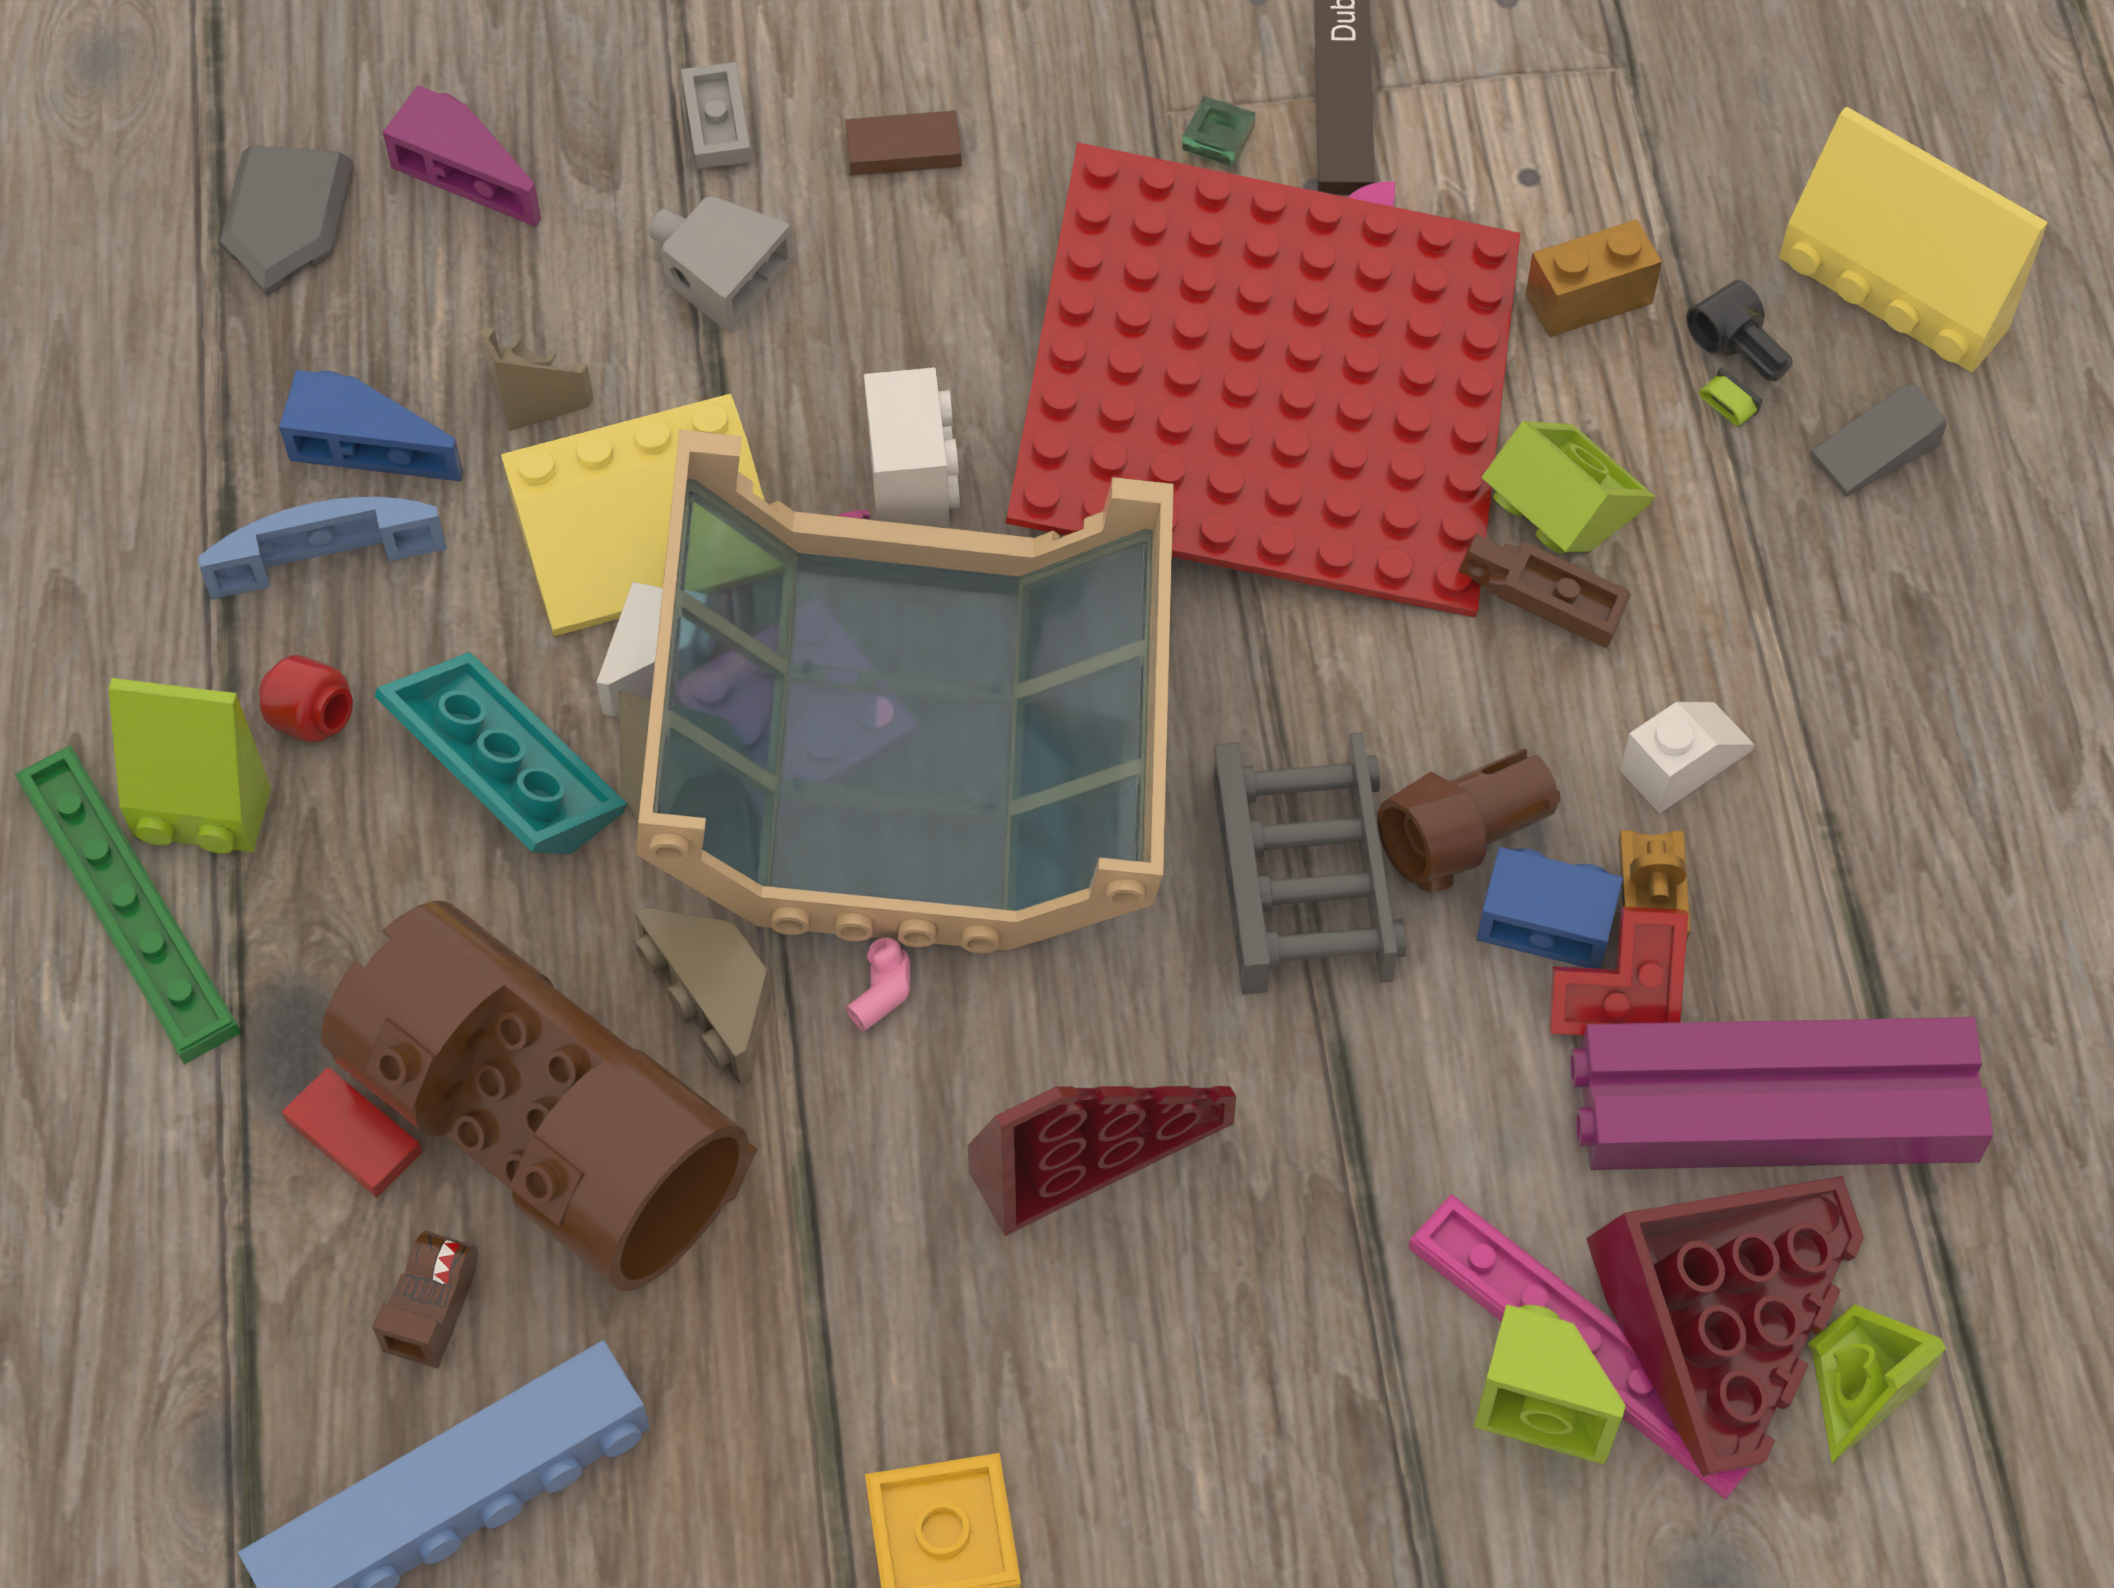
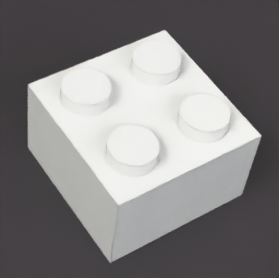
M935 367L864 374L877 520L950 528L949 509H960L957 477L959 475L956 440L953 439L951 428L953 426L950 391H938Z

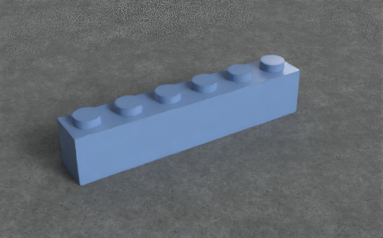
M603 1339L245 1547L238 1554L257 1588H394L399 1583L402 1574L423 1562L425 1564H434L446 1559L460 1547L463 1538L484 1526L495 1528L507 1523L521 1511L524 1502L546 1490L548 1493H553L571 1485L582 1474V1468L604 1455L616 1457L630 1450L640 1441L641 1433L650 1429L644 1404Z

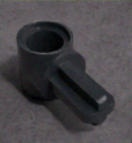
M1734 280L1687 311L1686 322L1693 339L1705 351L1718 353L1722 350L1726 355L1739 353L1765 380L1776 382L1780 380L1793 364L1792 357L1762 329L1765 318L1764 308L1756 292L1747 283L1741 280Z

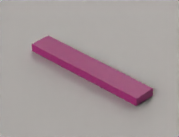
M1450 1194L1412 1236L1408 1247L1412 1252L1501 1322L1506 1304L1519 1308L1523 1305L1542 1306L1555 1312L1561 1320L1574 1323L1624 1402L1625 1409L1622 1418L1723 1498L1727 1499L1753 1468L1748 1467L1702 1477L1619 1324L1454 1195Z

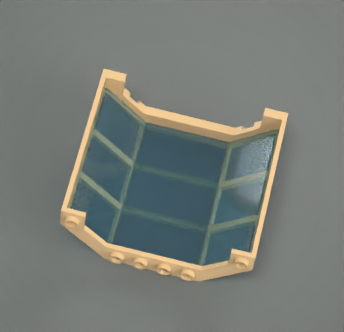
M679 429L635 854L755 926L772 928L774 931L785 935H799L807 931L836 934L839 938L847 941H864L870 937H889L899 940L902 944L910 947H927L932 944L962 946L963 949L969 952L984 954L996 950L1009 951L1153 906L1163 878L1173 484L1112 477L1104 510L1084 518V529L1061 538L1054 531L1033 538L794 512L780 501L769 505L753 493V482L738 472L742 436Z

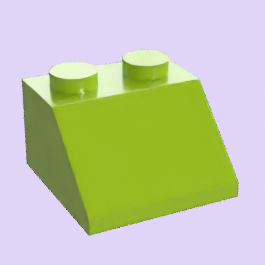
M1522 421L1481 477L1496 490L1493 497L1500 506L1516 516L1521 517L1524 515L1538 527L1535 532L1537 538L1547 547L1560 554L1565 552H1591L1646 509L1656 497L1573 424Z
M1506 1304L1473 1427L1605 1465L1625 1409V1404L1574 1323L1561 1320L1555 1312L1542 1306L1523 1305L1519 1308Z

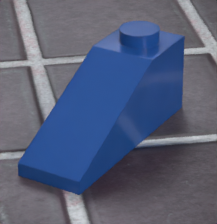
M296 370L279 425L289 461L452 481L462 480L463 468L456 439L355 377L344 376L334 371L310 372Z

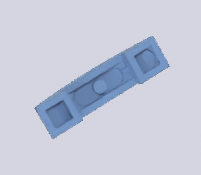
M349 497L313 502L289 508L252 522L212 545L198 557V562L212 600L270 587L267 567L380 543L384 544L388 562L445 550L447 546L436 506L401 498Z

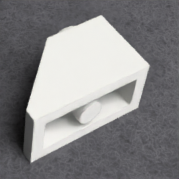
M633 582L596 682L602 712L605 715L614 717L619 715L618 690L651 699L663 588ZM680 592V594L704 609L702 596ZM677 619L670 684L692 672L697 658H706L712 641L679 619Z
M1675 702L1629 733L1619 771L1660 814L1753 751L1755 744L1715 702Z

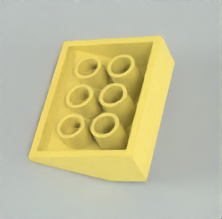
M1846 106L1839 114L1788 222L1779 259L1789 264L1798 273L1809 276L1835 291L1845 301L1857 304L1887 322L1894 330L1905 333L1936 351L1943 359L1954 362L1973 373L2011 326L2048 222Z
M731 394L501 454L512 503L554 637L619 619L633 582L663 588L679 429L742 436L738 472L753 482V493L764 500L748 441ZM690 504L688 505L680 592L705 596L779 576L780 567L698 509Z

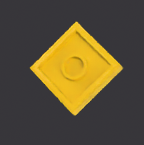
M1000 1453L865 1474L881 1588H1021Z

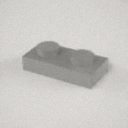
M736 62L681 69L696 169L752 162Z

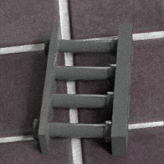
M1363 732L1350 733L1347 763L1254 771L1253 765H1242L1239 743L1215 745L1212 776L1242 994L1267 992L1269 969L1279 968L1280 961L1376 953L1380 982L1393 981L1397 957L1406 956V935L1403 920H1392L1372 792H1379L1380 790L1379 765L1376 755L1366 756ZM1350 788L1354 818L1262 825L1260 819L1250 820L1248 803L1256 802L1257 796ZM1359 843L1363 872L1270 880L1268 874L1258 875L1255 857H1263L1264 850ZM1367 897L1372 928L1277 936L1276 930L1265 931L1263 912H1271L1272 905Z

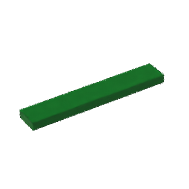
M69 745L15 773L21 788L183 1064L241 1034L238 1024L72 746Z

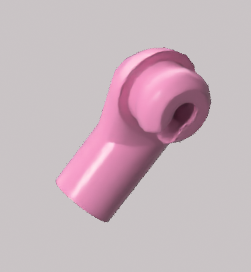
M880 938L871 944L867 951V958L872 963L870 966V988L845 1007L852 1022L863 1032L902 1004L910 993L911 962L908 953L901 949L898 941L893 938Z

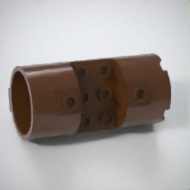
M431 901L404 913L382 931L390 940L373 955L365 967L357 961L351 964L338 984L327 1007L322 1024L321 1043L323 1047L332 1053V1060L422 1133L433 1137L444 1135L512 1190L513 1202L519 1211L616 1289L621 1291L638 1289L655 1280L672 1267L697 1242L722 1207L736 1198L758 1150L748 1142L745 1130L646 1053L631 1048L555 989L548 977L450 902Z

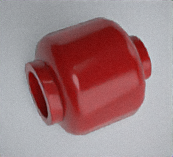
M291 655L280 660L264 675L260 683V710L264 721L273 729L299 740L313 743L321 742L338 733L350 719L353 709V698L347 678L337 668L306 656Z

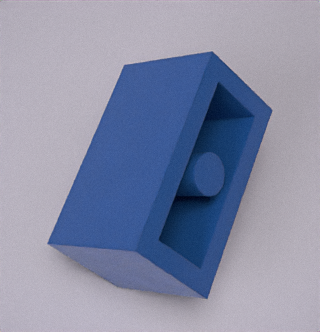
M1499 847L1476 940L1585 968L1600 969L1623 877L1609 874L1603 868L1593 864L1573 865L1548 859L1540 852L1532 849L1520 848L1512 850Z

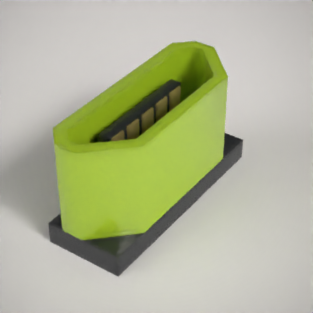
M1722 367L1718 369L1716 377L1699 390L1700 397L1735 426H1741L1751 416L1759 413L1763 401Z

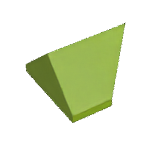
M1854 1304L1807 1343L1813 1355L1831 1463H1834L1927 1384L1946 1350L1941 1338Z

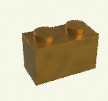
M1635 219L1532 252L1525 295L1550 338L1653 304L1662 260L1639 221Z

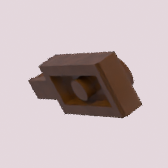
M1477 534L1471 542L1458 571L1472 577L1473 581L1485 586L1487 591L1493 595H1498V598L1606 649L1614 637L1631 596L1629 590L1525 541L1522 542L1520 547L1505 544L1503 547Z

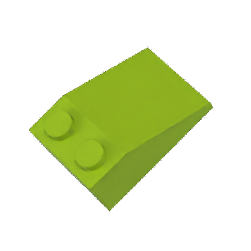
M111 678L108 691L119 807L132 836L156 846H166L171 844V842L199 845L207 851L220 854L229 853L232 850L254 852L272 788L237 693Z

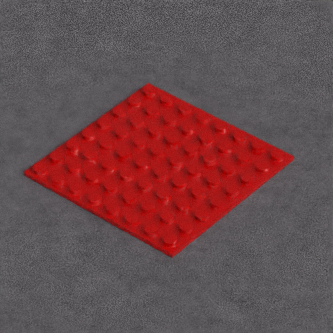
M1077 142L1005 524L1045 532L1054 531L1057 534L1066 536L1084 529V518L1104 510L1112 477L1173 484L1172 557L1476 617L1481 585L1473 581L1472 577L1458 571L1476 534L1484 538L1487 536L1492 487L1481 477L1496 457L1521 233Z

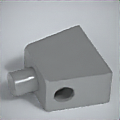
M714 196L704 198L687 218L668 208H663L655 215L649 228L650 238L663 245L661 257L664 277L669 286L730 333L794 261L791 227L789 224Z

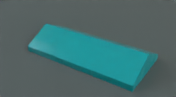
M471 652L382 685L376 689L374 697L532 853L572 854L625 811L627 803Z

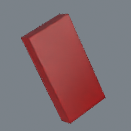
M329 1067L281 1111L287 1123L376 1198L423 1153L417 1140Z

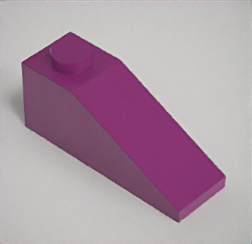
M417 85L383 131L391 168L536 227L541 221V214L535 183L466 104L461 103L450 94L436 93Z

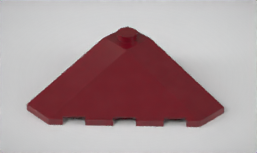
M1056 1086L994 1116L968 1145L969 1173L1003 1234L1007 1236L1233 1125L1237 1096L1230 1086H1213L1209 1088H1191L1190 1086H1157L1153 1088L1099 1086L1095 1088H1074L1073 1086Z
M1843 1176L1625 1212L1586 1238L1606 1302L1702 1477L1758 1466L1766 1462L1775 1442L1773 1438L1766 1434L1777 1407L1785 1409L1791 1406L1809 1365L1799 1358L1810 1332L1818 1334L1824 1330L1841 1292V1289L1832 1284L1834 1276L1842 1259L1850 1261L1856 1257L1864 1239Z

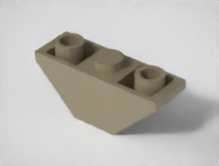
M644 907L637 911L635 917L640 938L633 941V944L647 970L651 974L661 970L671 985L666 988V992L679 1016L685 1022L694 1018L704 1034L699 1036V1039L713 1065L717 1069L727 1065L739 1084L750 1079L771 1002L767 968L734 922Z

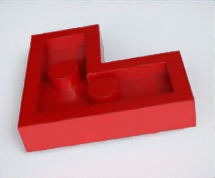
M1621 906L1617 969L1552 966L1548 1027L1550 1033L1584 1036L1587 1024L1681 1023L1688 913L1686 910Z

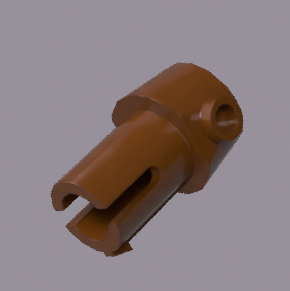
M1527 749L1516 751L1451 781L1430 771L1381 803L1377 812L1380 841L1389 861L1402 877L1409 882L1417 884L1418 888L1423 891H1442L1453 885L1454 874L1471 870L1481 865L1486 855L1487 844L1553 815L1558 807V803L1561 801L1560 791L1557 790L1555 780L1541 757L1536 754L1527 758Z

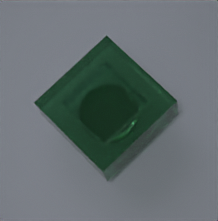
M1203 96L1183 134L1182 150L1234 167L1255 128L1256 113Z

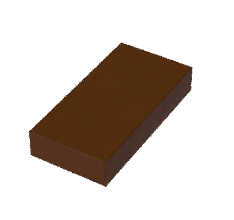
M956 110L845 119L850 175L962 166Z

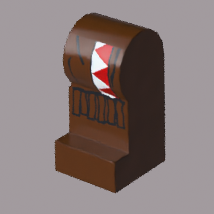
M424 1231L419 1235L412 1247L404 1275L401 1274L389 1303H382L372 1326L383 1352L436 1369L439 1368L475 1275L478 1259L476 1246L429 1231Z

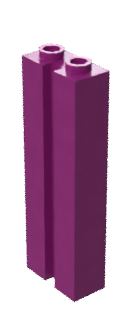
M1975 1017L1587 1024L1581 1047L1571 1049L1570 1054L1571 1083L1573 1087L1583 1088L1584 1107H1578L1576 1111L1577 1143L1579 1147H1588L1591 1170L1980 1162L1994 1135L1987 1090L1981 1087L1979 1070L1982 1066V1058Z

